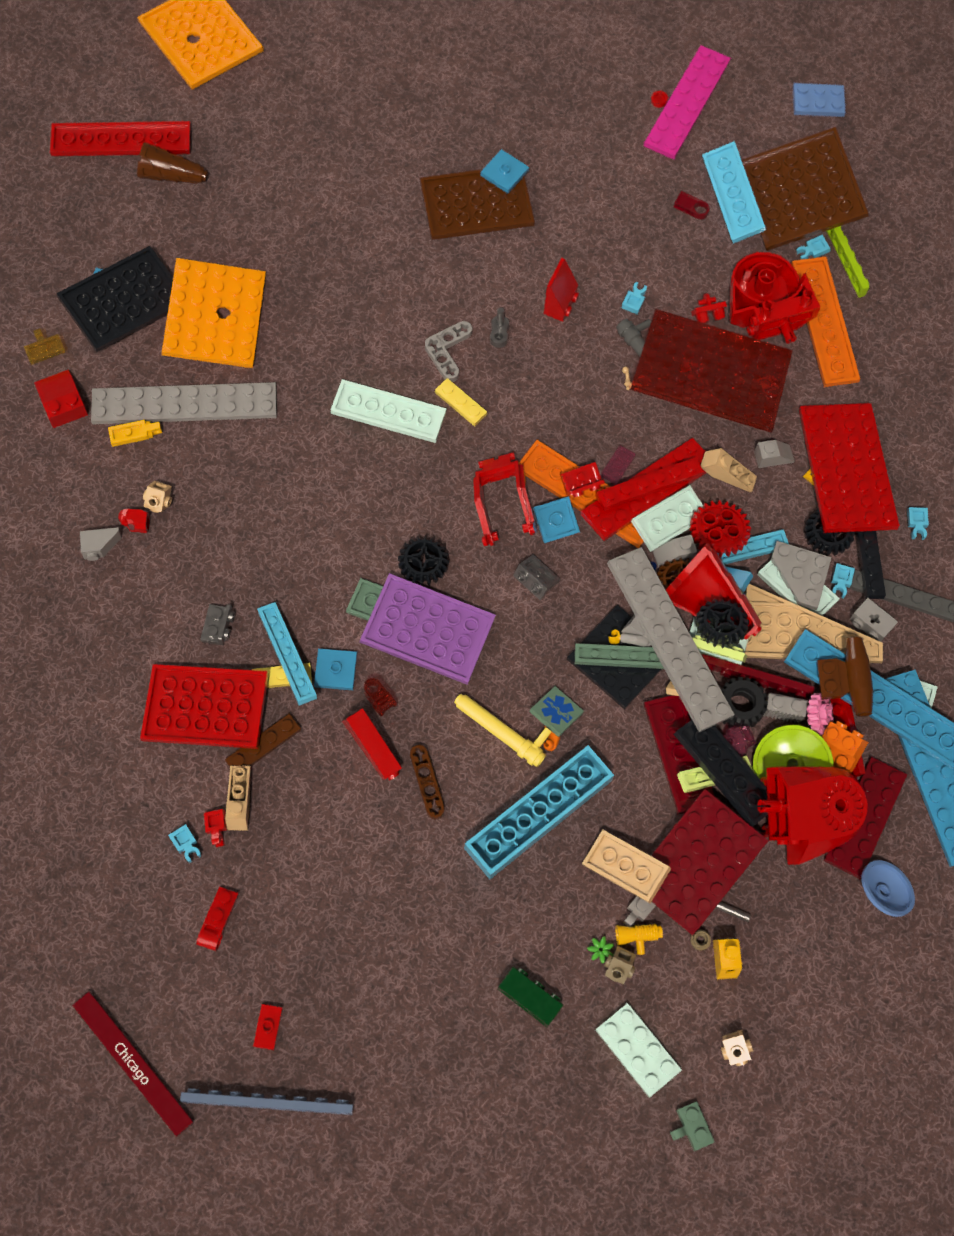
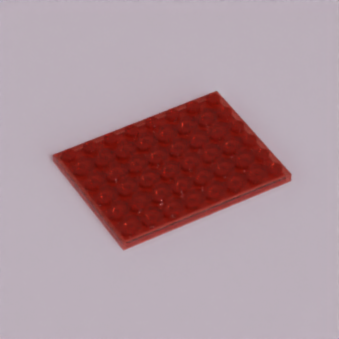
M655 309L630 390L772 433L793 350Z

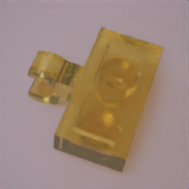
M40 328L33 330L37 342L24 346L31 365L66 353L58 334L44 339Z

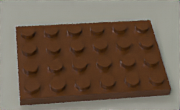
M483 169L421 177L420 185L431 240L534 226L535 221L525 177L509 193H506L480 176Z

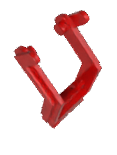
M514 452L498 456L497 460L490 458L478 462L480 469L483 468V470L475 472L476 477L473 478L474 502L484 534L482 537L484 546L489 544L494 546L495 541L499 540L498 532H492L484 504L483 486L487 483L516 476V487L526 519V523L522 524L524 533L529 532L530 536H532L538 530L526 490L525 469L523 465L519 464L518 460L512 462V460L516 459Z

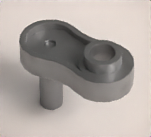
M503 308L497 309V316L491 321L490 343L497 348L504 347L508 342L509 320L504 316Z

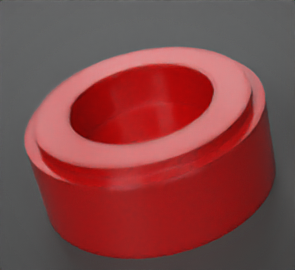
M655 91L651 96L652 105L657 108L666 106L668 95L663 91Z

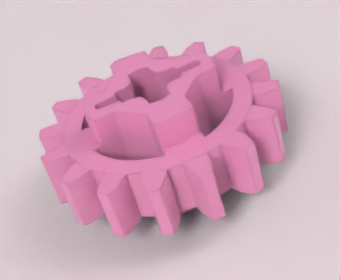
M814 693V695H811V700H809L810 705L807 706V722L811 725V730L819 735H823L830 721L833 722V707L829 703V699L821 700V693Z

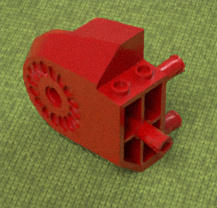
M756 252L745 256L737 263L733 270L730 284V324L742 328L747 327V333L749 336H752L754 342L783 334L785 342L789 344L791 341L792 343L797 339L794 331L817 317L820 304L806 273H803L800 280L797 271L788 260L770 252Z
M837 767L766 768L767 777L760 779L767 787L768 799H761L757 804L765 805V807H758L760 813L768 812V825H764L761 830H766V832H761V834L766 838L769 837V841L777 840V845L787 844V865H800L821 856L851 840L863 827L867 815V798L857 778L846 770Z

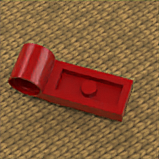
M222 887L218 888L199 932L196 945L213 951L218 950L224 929L238 898L237 892Z

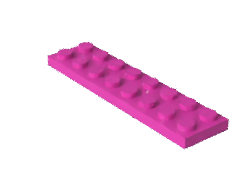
M702 45L699 47L645 140L644 147L675 159L730 63V57Z

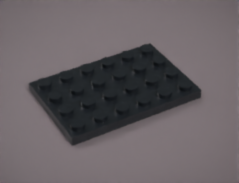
M148 246L58 292L57 298L94 350L98 352L168 315L173 276L152 247Z

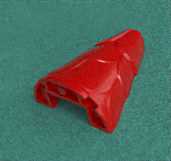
M709 543L699 551L666 589L675 607L689 612L695 617L700 608L705 606L707 601L712 603L714 598L720 601L723 597L726 602L731 599L732 604L738 602V608L743 607V613L748 615V632L744 638L746 640L751 635L755 637L762 629L760 626L762 622L746 594L741 592L732 574L729 573L721 558Z

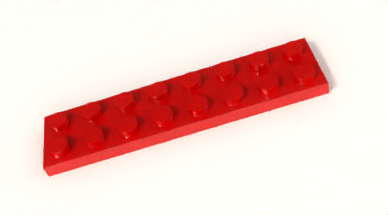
M190 121L51 123L50 154L51 156L140 155L144 142L163 148L173 154H190L191 124Z
M691 438L629 480L696 457L701 466L706 451L694 438ZM698 478L603 511L597 500L581 510L580 515L605 541L631 524V519L679 492Z

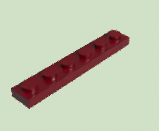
M701 654L711 672H720V675L724 677H743V680L751 678L750 681L758 682L757 685L759 687L775 688L777 692L782 694L792 693L799 699L810 698L813 694L814 686Z

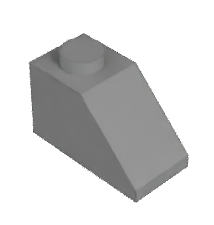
M778 440L758 442L754 451L758 468L794 463L790 445Z
M119 528L80 531L81 553L84 559L95 561L98 558L104 557L122 538Z
M692 535L675 538L653 550L658 568L661 565L664 566L665 561L671 563L673 559L678 561L681 557L683 561H686L687 558L691 561L697 553Z

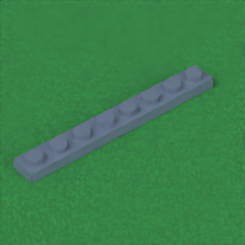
M188 1089L187 1093L181 1092L180 1099L183 1103L353 1115V1105H349L348 1100H336L335 1104L328 1103V1099L315 1098V1102H308L306 1097H294V1100H285V1096L273 1095L272 1099L264 1098V1094L252 1093L251 1097H243V1093L230 1092V1096L221 1095L222 1091L209 1090V1094H200L199 1089Z

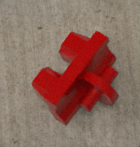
M708 293L703 294V300H698V305L704 306L691 311L692 317L696 316L699 325L709 322L707 313L710 312L713 313L714 321L724 319V308L727 307L726 301L711 304L716 302V297L710 298Z

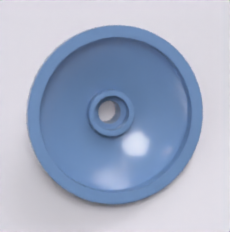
M882 860L872 861L863 869L862 885L869 901L878 910L893 917H902L913 909L915 904L914 890L910 881L900 869Z

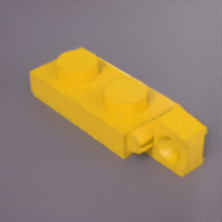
M145 420L108 428L112 447L153 438V435L162 433L160 422L150 423V421L145 422Z

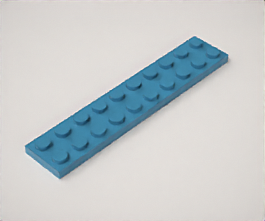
M805 629L784 663L819 684L817 660L837 658L845 662L846 654ZM871 671L873 712L869 717L954 770V723ZM849 693L841 698L853 706Z
M916 670L885 679L931 708ZM899 736L949 866L952 867L954 866V770Z

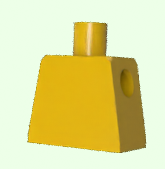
M739 939L713 940L717 979L738 978L742 970Z

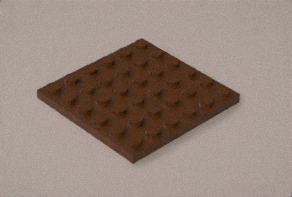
M836 127L741 160L766 231L760 233L766 251L869 217Z

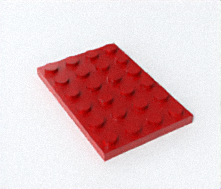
M153 664L140 740L146 742L258 749L269 673L256 670Z

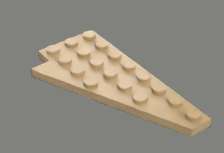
M751 584L747 586L746 596L762 622L760 632L755 637L753 635L749 637L745 651L747 658L786 659L806 629L846 654V640L851 637H861L870 663L882 664V642Z

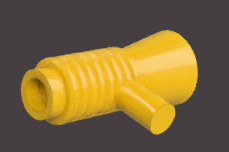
M657 924L634 927L615 926L617 945L620 946L636 941L637 955L645 954L644 941H655L663 937L662 926H657Z

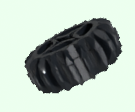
M819 509L814 514H810L809 519L805 523L804 532H806L805 539H809L808 545L814 544L813 550L818 548L820 549L819 554L826 551L827 556L831 552L835 556L838 552L842 554L845 549H849L850 544L854 541L855 532L824 533L823 526L820 529H816V524L821 521ZM843 533V539L837 542V536Z
M426 535L424 540H420L419 536L416 537V541L410 539V545L405 543L403 545L404 549H400V556H398V561L400 562L398 567L402 569L401 574L406 575V580L412 579L413 583L420 581L421 586L423 581H427L428 585L431 584V580L437 583V577L443 578V572H447L446 566L449 565V560L447 559L449 555L445 552V546L440 547V541L434 543L435 539L433 537L430 541L427 540ZM421 549L419 553L412 554L413 552ZM427 550H430L433 553H435L437 557H435V555H430ZM423 555H425L426 560L424 562V566L422 567L421 561L423 559ZM409 564H412V566H417L420 572L414 570ZM436 566L431 571L426 572L428 568Z
M723 597L720 601L714 598L712 603L707 601L705 606H702L697 613L695 623L697 633H701V639L707 638V644L713 642L714 647L720 644L722 649L727 644L731 648L733 643L737 645L740 640L745 638L749 625L748 615L743 613V607L738 608V602L732 604L731 599L726 602ZM707 620L710 621V624L714 626V629L710 627Z

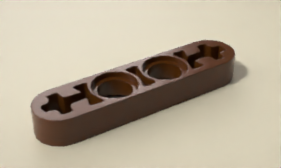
M415 745L410 751V759L426 813L429 818L438 820L444 814V805L428 751L422 745ZM417 750H419L420 753L424 752V754H422L423 763L418 766H416V764H419V759L417 756H413L416 754ZM420 769H428L430 775L426 778L420 777ZM426 787H433L436 791L433 796L425 795L424 790ZM435 800L436 807L441 808L437 815L434 812H430L432 810V803H427V801Z

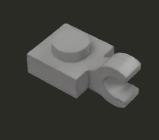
M636 896L627 908L631 913L623 924L631 927L637 918L643 922L656 905Z

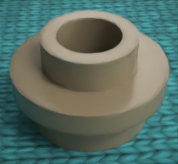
M697 930L693 936L691 935L690 942L696 950L702 951L710 946L711 937L705 930ZM698 937L703 938V944L697 942Z

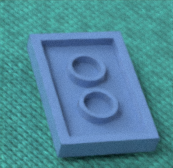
M794 83V115L844 117V85Z

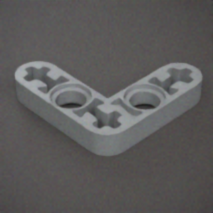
M467 321L459 322L430 336L425 341V350L444 380L448 378L451 382H455L459 377V369L446 349L468 339L472 335V326ZM461 328L467 329V332L461 331ZM451 335L453 336V340L446 341L444 340V336ZM430 343H432L433 345L436 344V353L434 347L430 346ZM444 356L447 361L440 363L437 361V358ZM448 365L450 372H454L453 376L448 374V369L446 368Z

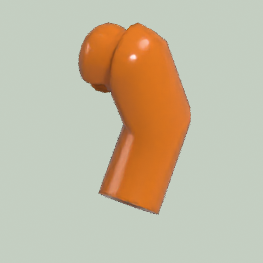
M552 731L546 742L543 743L545 750L548 751L555 750L560 740V737L556 736Z

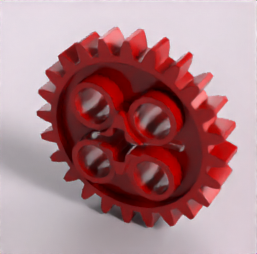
M721 500L718 501L717 505L713 501H711L710 506L704 503L703 508L698 507L697 512H694L693 518L690 521L689 531H692L691 535L695 538L694 543H700L698 549H702L709 543L719 553L720 558H722L723 553L727 557L730 556L731 552L736 555L738 550L742 551L744 545H747L751 535L750 520H745L747 514L741 515L742 509L735 510V504L730 507L728 501L725 505H722Z

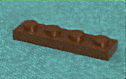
M288 714L260 734L258 749L240 748L226 758L225 762L229 767L252 766L300 732L301 728L292 716Z

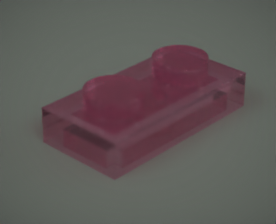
M619 446L601 473V477L617 485L636 454Z

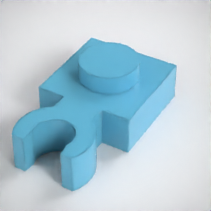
M820 235L807 241V247L800 246L796 251L797 254L805 253L800 256V260L808 259L810 255L813 258L822 256L830 252V247L824 236Z
M636 282L633 286V292L628 291L621 308L638 315L645 300L643 295L646 293L647 286L639 290L637 289L638 282Z
M909 507L907 510L908 527H914L911 538L915 539L917 537L916 533H920L922 540H924L927 536L925 528L929 525L928 508Z
M836 563L831 583L836 584L832 589L834 594L836 590H840L842 592L841 598L846 596V587L850 588L855 568Z
M186 824L168 835L179 853L185 850V858L189 863L192 862L189 857L191 853L195 852L198 857H201L199 849L192 846L197 842Z

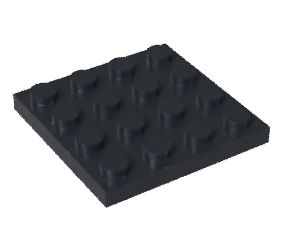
M617 605L580 644L612 645L609 643L611 631L614 629L618 630L621 635L622 629L632 617ZM621 641L618 644H616L617 646L642 647L638 645L622 643ZM575 649L567 657V660L624 710L662 670L657 668L574 664Z

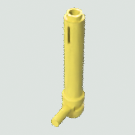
M460 694L456 698L454 703L458 709L516 751L520 758L528 760V764L538 767L543 762L546 754L543 753V749L540 747L551 734L548 728L545 727L533 743L529 739L523 738L466 694Z

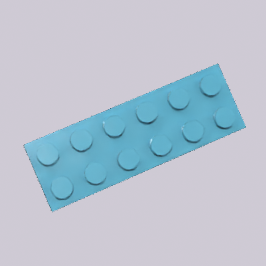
M735 141L702 154L732 242L735 243L766 231Z

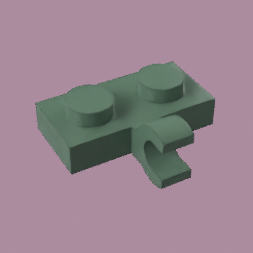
M697 1101L676 1110L683 1127L670 1132L673 1141L687 1135L694 1151L714 1143Z

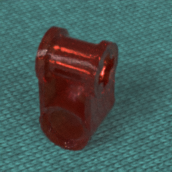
M370 678L365 681L364 695L380 717L392 706H397L395 699L387 692L379 680ZM370 686H376L378 690L376 692L371 693L367 690V688Z

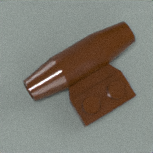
M851 637L846 640L845 662L837 658L817 660L821 700L842 698L849 693L856 716L864 717L872 715L873 683L870 661L863 639L861 637Z

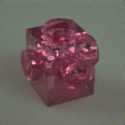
M749 726L729 728L726 730L727 734L723 735L740 756L746 754L748 748L757 744Z

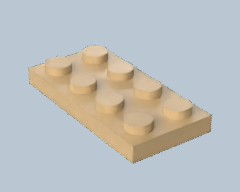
M602 830L582 863L585 867L648 903L652 902L671 870L668 865L605 830Z

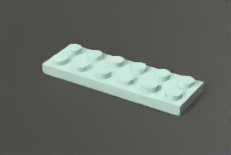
M342 379L331 408V414L436 443L446 415V408Z

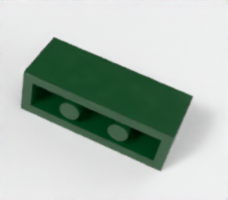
M513 967L497 990L548 1028L562 1009L563 1005L560 1003L562 1000L553 993L549 995L545 992V987L536 980L532 982L527 978L528 974L523 969Z

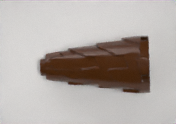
M143 143L139 155L141 158L137 166L138 178L157 181L166 180L177 183L180 181L192 184L206 182L208 171H205V167L183 159L182 156L167 152L163 148L151 145L150 143Z

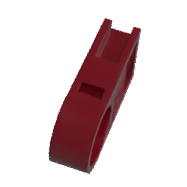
M683 191L680 192L673 208L699 220L705 219L710 209L707 202ZM703 207L706 209V212L700 214L695 211V208Z

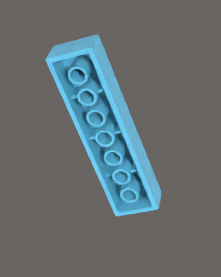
M588 745L465 843L464 849L490 880L612 781L614 774Z

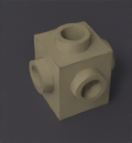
M617 946L614 955H609L604 965L607 967L605 976L612 981L624 985L627 977L631 979L636 967L633 966L636 954Z

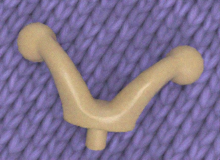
M626 366L622 368V372L626 375L625 386L627 390H635L651 385L650 380L633 384L630 381L629 368Z

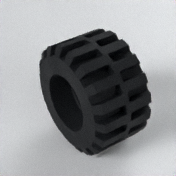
M738 677L737 680L733 678L729 683H725L721 689L734 713L732 718L722 723L724 725L726 722L729 723L728 727L731 729L733 726H736V730H741L742 727H744V730H748L750 726L753 728L757 722L759 723L766 712L768 701H766L767 694L762 693L764 688L762 686L758 687V682H750L751 678H746V680H743V677ZM734 696L747 698L751 703L752 710L747 712L737 710L733 706L731 698Z

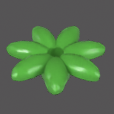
M604 936L600 943L597 939L593 938L594 946L587 948L588 951L594 952L591 957L592 960L599 957L601 963H604L605 956H613L608 950L614 944H606V937Z

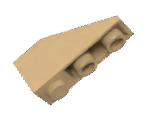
M719 448L706 451L704 454L701 468L710 476L745 491H753L757 476L726 451Z
M230 766L225 816L227 830H248L251 766Z

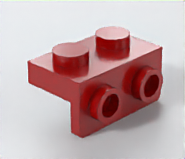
M596 462L560 474L566 495H573V498L583 495L584 490L590 489V491L600 489V485L605 483L604 479H601Z

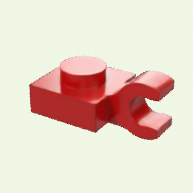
M224 809L204 813L205 832L211 834L212 845H216V847L224 846L222 831L227 830L226 811Z

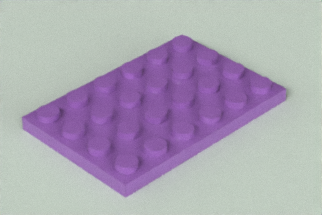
M389 573L361 636L360 643L468 685L496 615Z

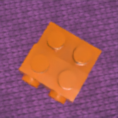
M830 721L822 738L831 750L834 767L846 770L851 774L869 742L863 739V734L855 730L852 733L846 730L847 725L839 721L836 724Z

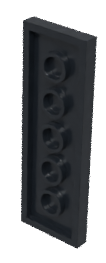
M691 720L674 733V736L751 827L768 815V812L760 813L758 811V807H765V805H757L761 799L768 800L767 787L715 725L699 732L693 720Z

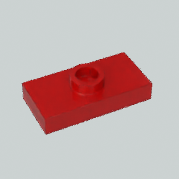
M261 1005L253 1047L275 1050L282 1007Z

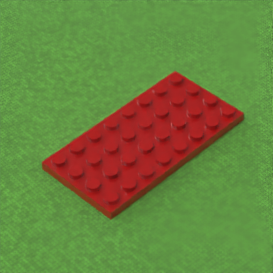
M872 404L800 406L799 414L824 533L898 530L900 525Z

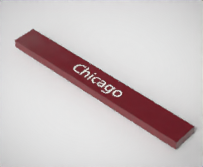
M90 992L86 993L72 1005L176 1137L194 1123Z

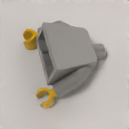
M635 614L622 629L621 635L618 630L614 629L611 631V636H609V643L612 645H616L620 641L642 647H649L651 645Z

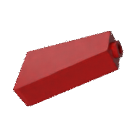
M363 708L342 721L383 780L388 778L390 781L399 775L398 771L402 769Z

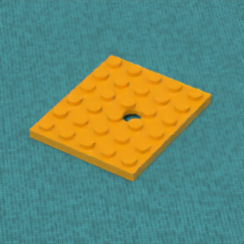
M169 0L138 17L139 23L192 90L263 52V46L226 0ZM193 35L199 36L200 40L197 43H190L187 41V38Z
M176 258L162 355L253 368L266 271ZM220 308H226L231 314L226 319H222L216 312Z

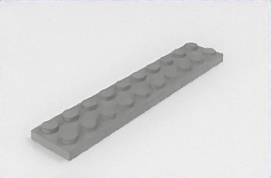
M276 382L92 389V424L131 423L145 420V422L277 418Z
M642 547L609 560L607 563L609 569L697 730L701 732L732 718L734 713Z

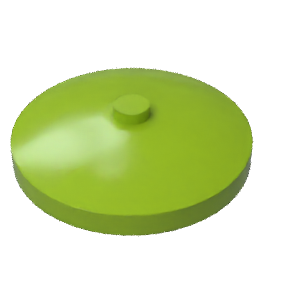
M786 725L772 730L759 742L754 753L753 770L757 777L761 779L762 777H767L766 768L834 767V762L828 744L818 733L804 726Z

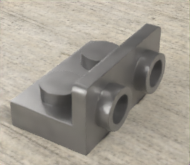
M534 555L521 562L513 575L539 600L560 581V578Z
M209 604L200 638L201 642L224 646L225 640H228L230 636L229 623H233L235 612L230 604H227L226 607Z

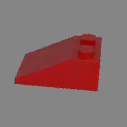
M564 258L560 259L547 285L544 306L545 315L562 322L566 316H570L573 308L571 305L573 302H577L580 294L577 292L578 283Z
M69 369L34 382L53 428L88 415Z

